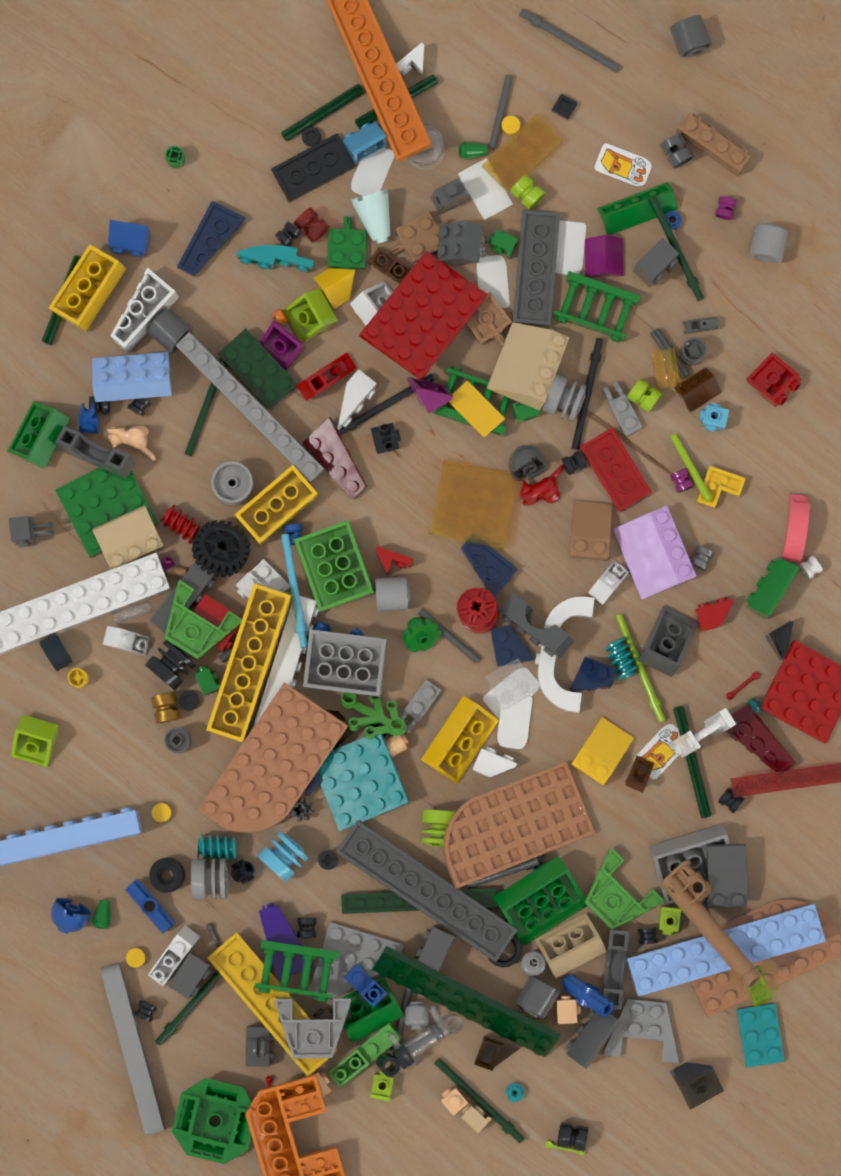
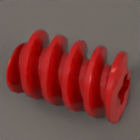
M174 504L166 511L160 522L164 520L163 526L167 527L170 525L169 530L171 532L176 530L177 536L183 533L182 539L186 540L189 538L188 544L191 545L197 532L200 530L201 523L198 522L194 525V518L187 520L188 513L181 516L182 509L175 512L176 505Z

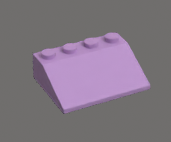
M667 506L612 529L641 600L696 578L695 571Z

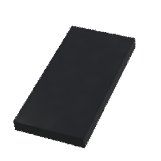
M336 133L271 168V171L290 203L355 168V164Z

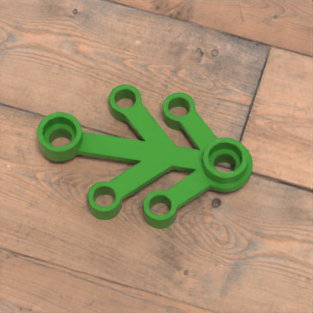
M345 692L342 694L341 704L346 709L354 708L368 716L349 719L348 727L350 730L356 731L360 726L383 724L384 726H368L365 728L364 736L369 740L374 739L378 734L390 733L394 736H401L406 732L407 725L402 718L398 717L396 701L390 700L386 703V711L391 716V719L384 716L381 696L370 695V702L374 705V711L359 703L355 693Z

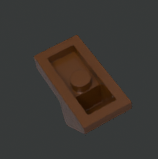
M636 756L625 785L643 793L654 763Z

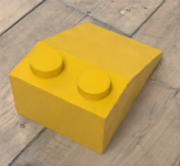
M602 717L570 765L601 786H604L634 737Z

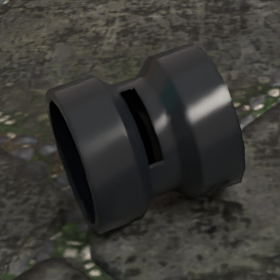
M288 221L282 231H278L275 236L284 246L290 247L292 241L298 239L301 233Z
M94 396L89 397V409H91L92 403L95 404L94 414H110V401L101 402L100 409V402H95Z
M579 450L570 457L565 456L561 458L569 476L578 469L583 470L586 468L585 461Z
M728 787L718 803L722 806L726 805L729 811L734 814L745 798L741 795H736L734 790Z
M297 918V924L299 925L297 937L316 938L315 925L317 924V918Z

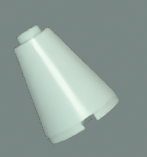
M387 189L351 199L352 205L372 241L376 240L377 244L388 241L387 237L391 236Z

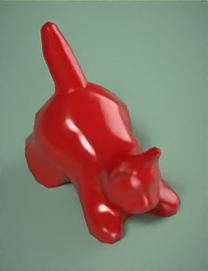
M560 465L550 476L543 478L536 484L531 485L523 480V486L519 493L521 499L524 500L523 505H533L540 499H544L547 503H555L560 498L556 478L562 473L564 465Z

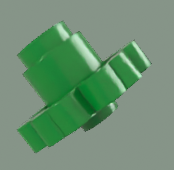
M414 617L408 621L407 630L403 632L402 637L409 651H426L434 646L435 641L440 639L441 630L435 620L430 618L423 620L419 617Z

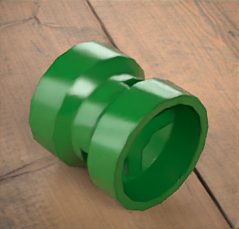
M171 146L166 150L165 158L170 167L180 168L184 165L185 155L180 147Z

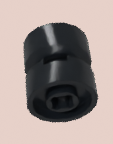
M561 1122L557 1147L568 1149L572 1146L573 1150L584 1152L588 1127L582 1125L573 1127L571 1123Z

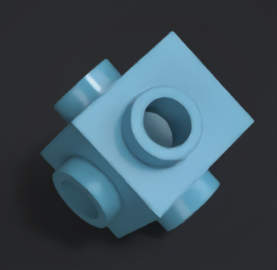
M716 403L706 405L705 410L701 409L699 420L702 421L701 426L705 427L707 431H724L729 409L721 408L722 405Z

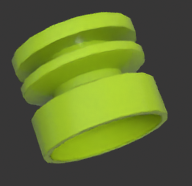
M423 810L422 823L431 826L430 829L422 830V833L430 834V838H421V843L433 847H443L446 827L456 811Z

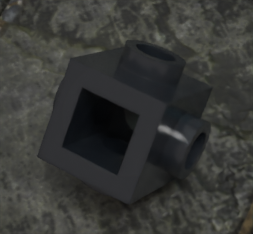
M393 423L370 428L377 454L399 449L398 441L401 440L399 430L394 429Z

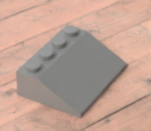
M310 629L303 687L380 697L383 687L387 639Z
M722 824L648 846L666 906L675 904V902L662 888L661 883L682 862L690 860V866L705 880L707 845L730 844L727 832ZM702 883L697 887L699 893L703 890Z

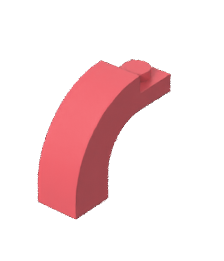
M790 493L788 522L782 549V559L785 561L797 563L802 561L809 523V496Z

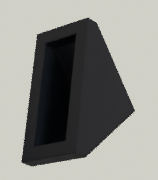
M793 621L787 622L765 636L779 660H783L787 653Z

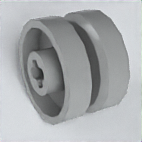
M231 461L225 462L216 468L212 474L211 487L220 502L229 506H239L247 502L252 496L254 480L247 467L242 463ZM234 480L235 486H229L231 484L230 481Z

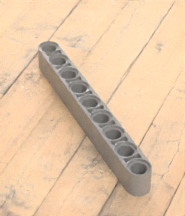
M116 963L100 968L145 1135L148 1136L165 1131L164 1121L121 965Z

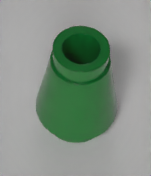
M467 141L459 143L460 159L468 160L487 155L486 144Z
M99 900L92 919L94 928L108 929L109 925H111L110 901Z

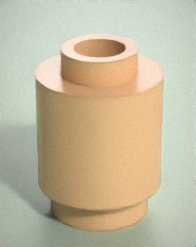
M404 734L401 736L392 735L385 739L392 758L407 750L406 745L409 743Z

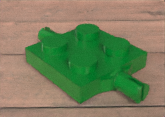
M343 217V228L328 229L327 267L351 270L365 269L366 230L352 229V217H348V224L347 217Z

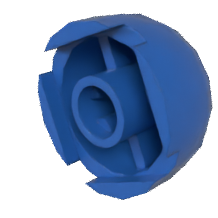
M56 898L51 909V918L58 927V930L68 934L69 932H77L85 927L90 918L91 911L83 904L79 903V907L71 904L73 901L71 899Z

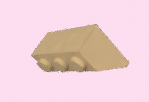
M145 505L92 529L111 570L163 546Z
M587 913L535 939L555 979L607 952Z

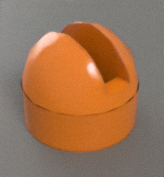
M281 308L273 313L272 319L277 318L276 322L280 325L288 322Z

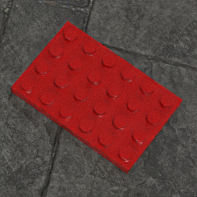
M426 251L361 331L359 337L416 378L422 380L485 301L488 294Z

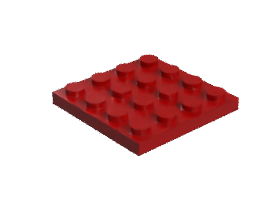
M793 640L759 709L826 744L841 715V665Z

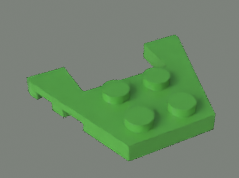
M179 580L164 640L175 645L193 658L198 659L238 627L242 619L228 611L219 627L211 624L184 607L194 589Z
M613 848L609 849L584 901L611 930L665 902L654 889H651L637 902L611 876L624 861Z

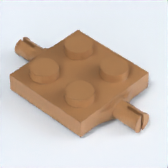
M427 212L396 228L400 244L390 248L393 255L395 256L404 251L409 255L412 263H414L426 251L430 254L437 251L439 247L441 224L449 223V220L447 219L437 224L430 212Z
M489 292L485 301L466 325L481 345L489 339L496 338L502 347L506 339L501 333L512 324V321L492 293Z

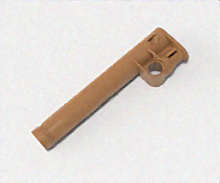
M690 860L682 862L662 881V888L738 978L743 981L744 985L747 988L754 986L762 978L761 973L756 970L755 966L701 904L711 893L712 887L710 882L704 880L699 873L693 870L690 866ZM702 883L703 890L699 893L697 887Z

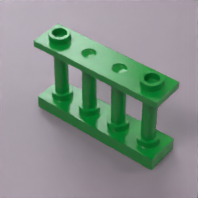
M568 271L565 282H568L569 289L561 312L554 311L553 317L556 318V321L563 324L569 322L610 337V340L618 343L621 341L625 342L627 335L623 334L622 330L630 307L638 305L640 295ZM582 287L586 289L587 295L579 318L568 315L576 289ZM600 293L604 295L605 301L597 324L586 321L594 295ZM617 299L622 301L623 307L615 330L604 327L612 301Z
M451 366V368L446 367L445 374L450 375L446 389L451 394L456 380L459 378L469 381L473 386L477 384L486 387L483 397L488 402L490 401L493 391L487 389L489 381L462 373V369ZM503 396L498 410L503 417H505L510 398ZM449 402L432 411L433 414L472 426L457 410L449 408ZM501 422L490 433L504 437L507 427H504V423Z
M265 940L261 941L260 949L264 950L265 960L261 984L255 983L254 988L258 989V992L269 994L270 991L310 996L316 997V1001L326 1003L328 999L332 1000L333 995L327 994L331 964H333V961L338 960L339 952ZM276 952L283 953L285 957L280 987L269 985L273 955ZM295 955L303 956L302 959H304L300 990L288 988L292 958H295ZM314 958H321L323 962L319 992L307 991L311 963L314 961Z

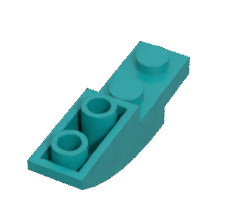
M261 245L237 251V258L240 259L241 263L247 265L255 263L258 264L259 268L269 270V268L274 269L276 262H279L278 265L286 268L294 266L297 267L298 271L308 273V271L313 272L315 265L313 260L297 256L298 248L289 246Z

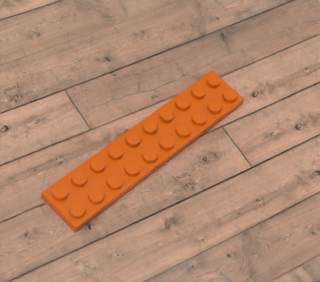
M326 0L397 161L400 162L433 146L369 1Z

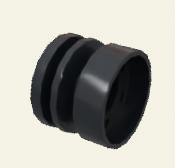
M165 640L163 644L169 650L165 652L159 647L158 651L163 657L159 659L152 655L145 663V666L175 691L183 682L178 675L180 671L189 675L190 673L184 668L186 664L192 669L196 665L183 650Z

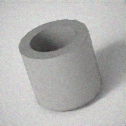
M770 223L755 225L749 257L767 263H782L788 231L779 225Z
M407 577L375 578L377 612L407 611L408 605H411L410 584L407 582Z

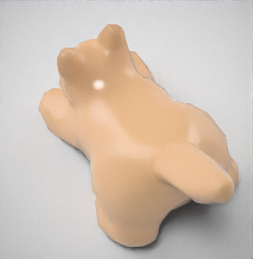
M135 425L130 429L124 426H112L110 429H107V432L110 433L108 438L112 444V449L124 443L141 450L151 460H156L154 454L146 447L149 430L144 425Z

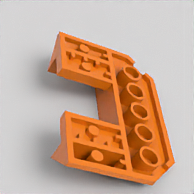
M316 1074L259 1090L245 1113L263 1176H345L337 1146L300 1156L290 1123L326 1112L321 1086Z

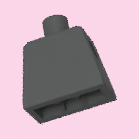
M460 178L439 187L431 196V200L439 215L471 199Z

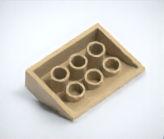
M512 322L487 389L540 411L546 401L570 337L550 329Z

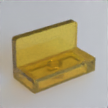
M674 348L652 351L651 355L657 388L679 386L680 381Z

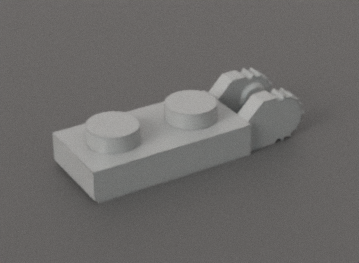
M616 381L613 383V387L619 396L618 398L613 400L611 392L607 387L602 390L614 417L626 437L643 427L628 398L623 394L619 383Z
M428 680L424 681L400 717L404 721L408 715L414 718L407 727L406 732L408 733L412 731L417 722L421 721L442 691Z

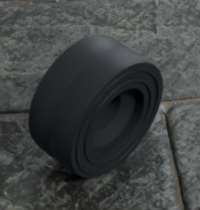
M173 858L159 859L150 869V882L160 892H174L184 882V868L180 862ZM166 869L170 870L173 874L172 879L169 881H165L162 878V872Z

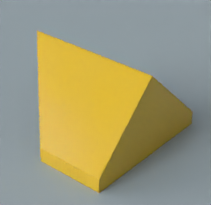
M328 268L313 278L333 310L350 300L355 270Z

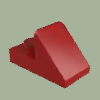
M378 546L376 547V553L387 576L392 562H396L395 566L406 569V567L411 568L413 558Z

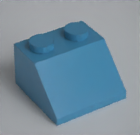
M370 122L366 123L361 127L360 131L347 134L343 140V145L354 164L387 146V136L376 122L372 124Z

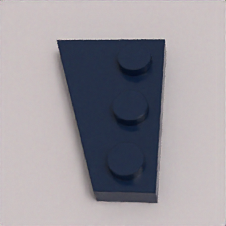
M474 533L461 547L465 557L487 591L494 598L518 570Z

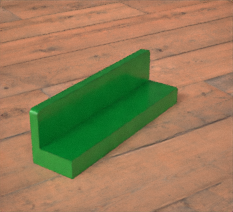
M663 183L597 208L598 214L604 223L606 234L611 235L657 218L648 198L654 195L664 215L669 211H676L678 207L674 191L669 183Z

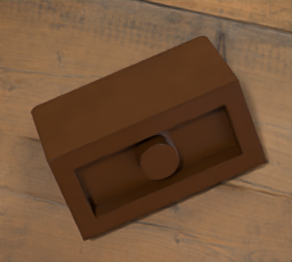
M706 367L674 387L676 393L683 399L690 412L721 393L715 376Z

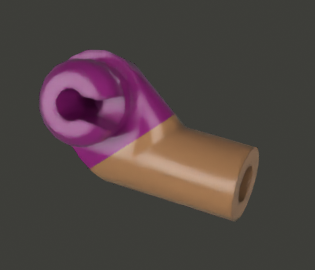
M170 556L163 557L161 565L167 575L184 577L187 568L177 567Z

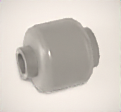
M531 951L523 956L521 969L528 977H538L545 971L546 960L541 953Z
M410 1002L405 1007V1025L411 1027L412 1031H422L423 1027L428 1026L430 1023L429 1007L424 1002Z

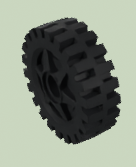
M213 520L212 523H206L197 532L192 544L193 559H196L195 563L197 566L201 564L200 569L202 571L207 569V574L211 575L213 572L214 577H218L221 574L222 578H226L227 575L230 577L234 573L237 574L246 564L251 549H249L250 542H248V536H244L245 532L243 529L238 530V525L231 526L232 522L230 521L225 524V520H220L219 523L217 520Z

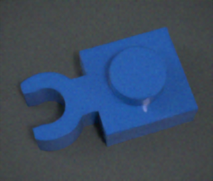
M82 403L81 413H79L78 417L79 432L99 433L98 414H94L95 404L92 403L91 409H86L84 403Z

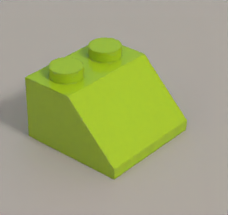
M320 288L304 293L283 310L297 338L302 343L324 332L338 322Z
M22 714L15 728L11 757L48 767L57 739L59 725Z

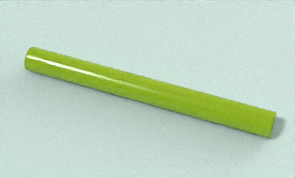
M676 433L671 435L670 439L705 502L712 500V496Z

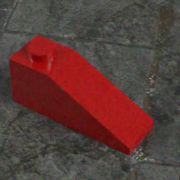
M346 352L298 383L296 387L305 401L357 369V367Z

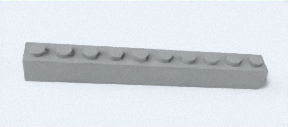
M190 332L175 345L311 483L325 470Z

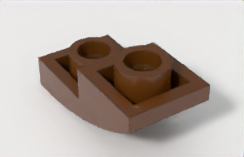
M380 247L377 248L367 262L398 284L402 282L411 270L406 264L394 258Z

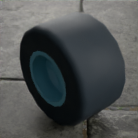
M56 633L39 642L56 671L72 663L69 653Z

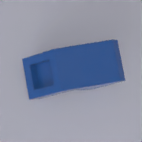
M357 963L343 976L373 1007L387 994Z

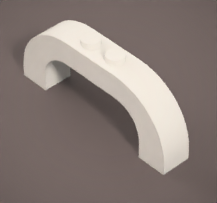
M574 597L561 602L549 614L544 629L553 625H557L560 628L563 622L572 617L591 619L595 598ZM540 645L541 650L540 653H536L535 664H538V682L543 695L555 707L567 712L579 713L582 693L566 691L557 684L554 678L556 656L550 657L543 651L544 647Z

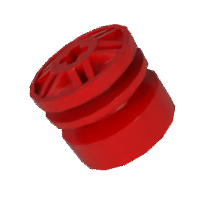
M477 587L468 589L460 595L456 610L462 625L468 631L476 634L491 631L498 623L500 615L494 596L486 589ZM478 606L480 611L477 612L474 607Z

